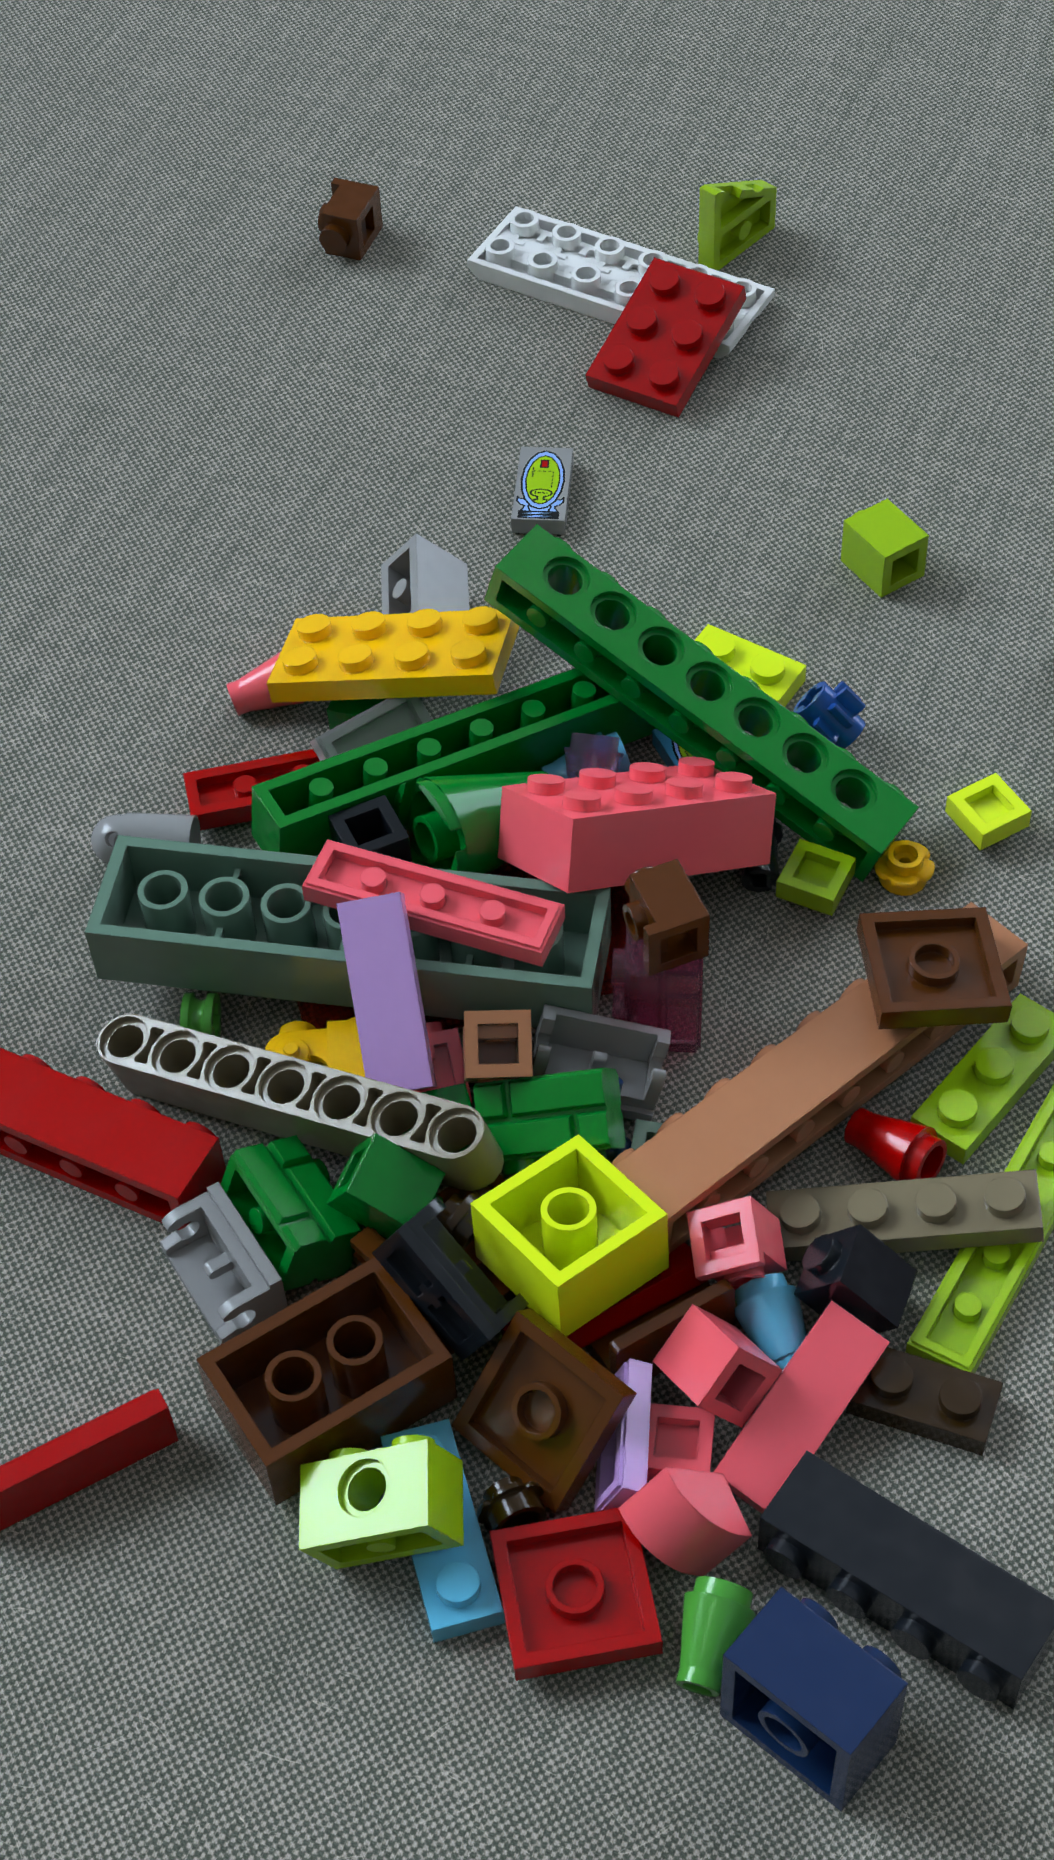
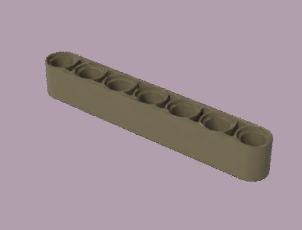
M123 1014L113 1018L106 1023L97 1038V1051L125 1088L136 1095L283 1138L297 1135L303 1144L348 1157L351 1156L355 1146L374 1133H377L445 1172L446 1174L441 1184L460 1190L473 1191L485 1188L494 1182L502 1171L504 1158L500 1146L479 1112L468 1105L138 1014ZM471 1144L470 1147H468L464 1151L459 1152L460 1149H462L466 1145Z

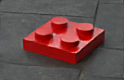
M618 1508L490 1531L491 1547L516 1681L663 1654V1641L642 1545L626 1524Z

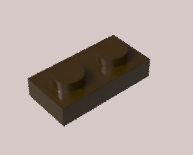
M886 1347L847 1405L846 1413L983 1456L1001 1396L1003 1382Z

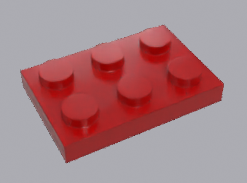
M654 257L585 376L588 387L679 418L746 301L745 286Z

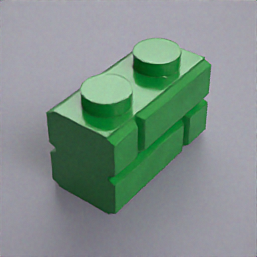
M602 1067L475 1083L473 1088L475 1109L484 1119L503 1152L504 1175L517 1174L578 1134L606 1159V1150L625 1148L626 1139L623 1113L620 1109L619 1077L616 1069Z
M297 1135L271 1141L266 1147L261 1143L236 1149L230 1156L221 1186L278 1272L283 1282L284 1291L309 1285L314 1279L320 1282L344 1275L350 1269L353 1262V1253L356 1252L351 1248L350 1240L362 1231V1224L327 1205L334 1189L330 1185L329 1173L325 1164L318 1158L312 1159Z

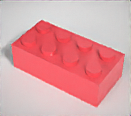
M682 757L679 759L677 766L669 767L651 762H636L630 764L629 771L617 773L603 768H585L579 771V777L566 779L553 774H533L528 776L527 783L502 786L498 858L566 893L623 886L629 875L643 867H654L675 859L679 860L687 876L770 864L776 793L753 784V777L748 774L718 770L715 768L713 760L703 757Z

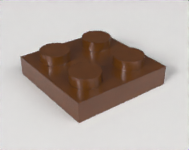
M986 907L859 913L856 931L878 1029L1008 1022L1012 1003Z
M530 1308L516 1312L451 1426L508 1475L521 1478L524 1484L528 1481L540 1484L544 1491V1494L539 1497L540 1501L553 1513H558L569 1509L637 1393Z

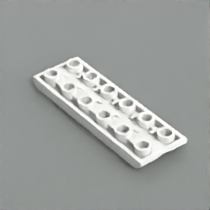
M517 206L467 260L468 268L479 280L612 324L617 322L654 257L745 286L746 301L720 344L714 358H722L733 350L746 333L750 324L761 314L775 296L774 288L755 283L749 279L739 278L702 264H695L658 250L648 249L623 241L617 237L601 234L579 227L574 223H567Z

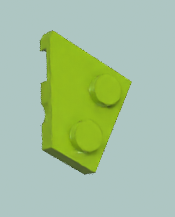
M763 180L714 183L701 186L699 196V232L697 236L699 243L698 264L719 271L775 228L777 187Z

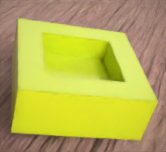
M997 773L947 796L945 808L947 815L980 851L1029 827L1032 810Z

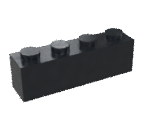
M809 1451L805 1452L760 1516L757 1549L763 1552L765 1559L774 1569L789 1578L799 1579L802 1576L824 1590L828 1599L840 1611L853 1618L862 1619L865 1616L889 1631L895 1643L905 1652L922 1660L934 1659L956 1673L957 1679L962 1686L983 1700L995 1701L997 1699L1014 1709L1054 1644L1053 1599Z

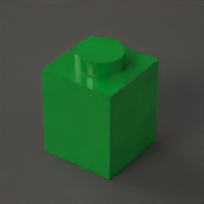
M374 1133L355 1146L327 1205L365 1227L374 1228L381 1236L388 1239L437 1196L443 1202V1198L437 1195L436 1192L446 1173L381 1135Z

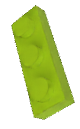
M1020 993L1012 1002L1008 1022L993 1023L914 1112L910 1122L933 1127L936 1130L937 1137L946 1142L947 1155L964 1165L1054 1060V1013Z

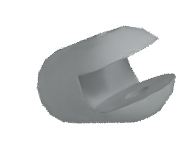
M127 812L124 815H110L101 819L96 824L91 836L93 851L99 859L107 864L118 835L201 844L198 817L196 815Z

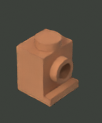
M531 1009L464 1011V1083H483L533 1077Z

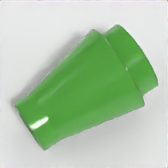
M699 1576L696 1578L693 1591L684 1593L680 1667L675 1682L678 1686L704 1696H719L722 1684L723 1654L756 1617L755 1612L750 1609L754 1596L750 1590L721 1578Z

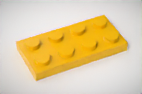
M488 606L475 607L466 611L438 612L434 609H422L414 613L382 614L370 611L358 616L337 617L313 614L295 619L266 684L272 703L497 694L519 630V625L497 609Z

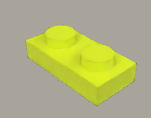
M707 624L695 639V641L706 645L717 658L740 675L756 682L763 692L784 707H786L805 682V664L710 624Z

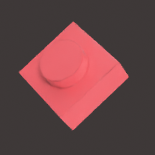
M651 1403L647 1481H650L665 1467L711 1472L715 1415L700 1407Z

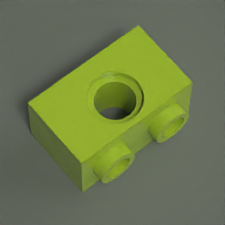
M414 1434L403 1435L394 1438L389 1447L369 1451L361 1448H340L330 1452L329 1459L300 1465L299 1550L334 1569L464 1546L463 1460L437 1445L431 1437ZM385 1492V1494H384L382 1500H381L380 1503L378 1504V1501H379L381 1495Z

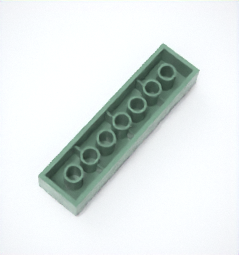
M123 835L117 836L85 930V936L98 979L354 1008L338 911L335 908L306 901L303 896L302 885L318 856ZM437 869L565 904V920L543 967L410 930L425 1016L464 1020V1011L531 1009V1028H537L545 1004L597 1015L612 936L611 887L566 893L539 879Z

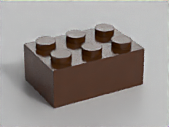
M375 1257L196 1359L208 1401L275 1505L300 1492L301 1464L329 1459V1453L340 1448H361L369 1451L382 1443L381 1436L400 1432L457 1398L452 1355L408 1294L400 1288Z

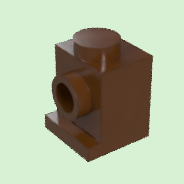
M334 178L331 182L332 197L328 203L322 205L318 216V228L321 232L319 240L326 254L361 261L383 227L379 186Z
M675 859L654 867H643L630 874L625 882V890L630 897V903L623 905V915L633 940L636 942L643 940L644 969L648 976L709 956L710 914L679 860Z

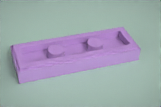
M395 892L336 903L365 1077L410 1090L436 1087L404 893Z

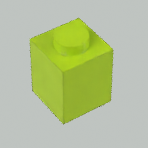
M887 498L865 510L856 512L844 520L841 561L882 598L924 576L929 535Z

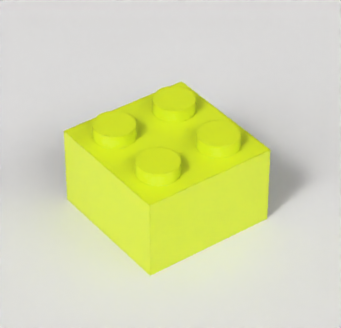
M579 1134L470 1203L476 1257L516 1296L520 1293L529 1303L527 1305L529 1309H533L566 1337L669 1268L668 1214Z

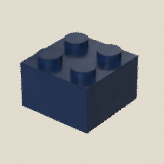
M780 1587L723 1654L720 1715L842 1812L895 1745L908 1683L901 1678L902 1675L899 1668L886 1654L869 1645L864 1646L862 1649L840 1632L837 1622L823 1606L809 1598H802L800 1601L783 1587Z

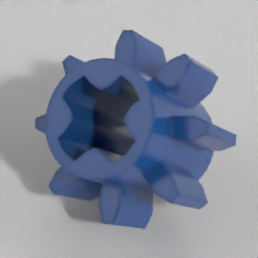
M825 681L817 683L800 698L794 707L793 712L801 715L809 726L836 746L844 749L860 735L865 727V721L858 713L866 705L844 681H841L834 690Z

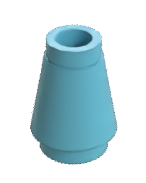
M770 1273L764 1275L765 1277L754 1278L735 1290V1301L737 1304L735 1317L749 1339L783 1370L807 1336L800 1300L794 1295L796 1286L788 1285L784 1274Z

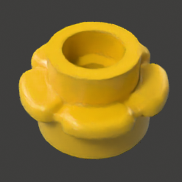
M910 840L894 841L875 864L874 869L881 885L887 891L900 896H908L918 893L925 887L927 881L934 874L935 864L932 860H929L930 852L925 846Z

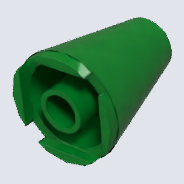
M535 771L417 777L412 781L401 784L394 797V811L402 825L405 826L409 836L412 863L435 869L490 874L507 863L498 858L502 786L527 783L529 775L548 773Z

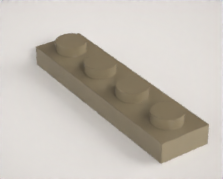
M1036 1169L766 1191L767 1209L780 1220L786 1262L803 1260L807 1248L815 1238L859 1224L863 1225L895 1253L1044 1242Z

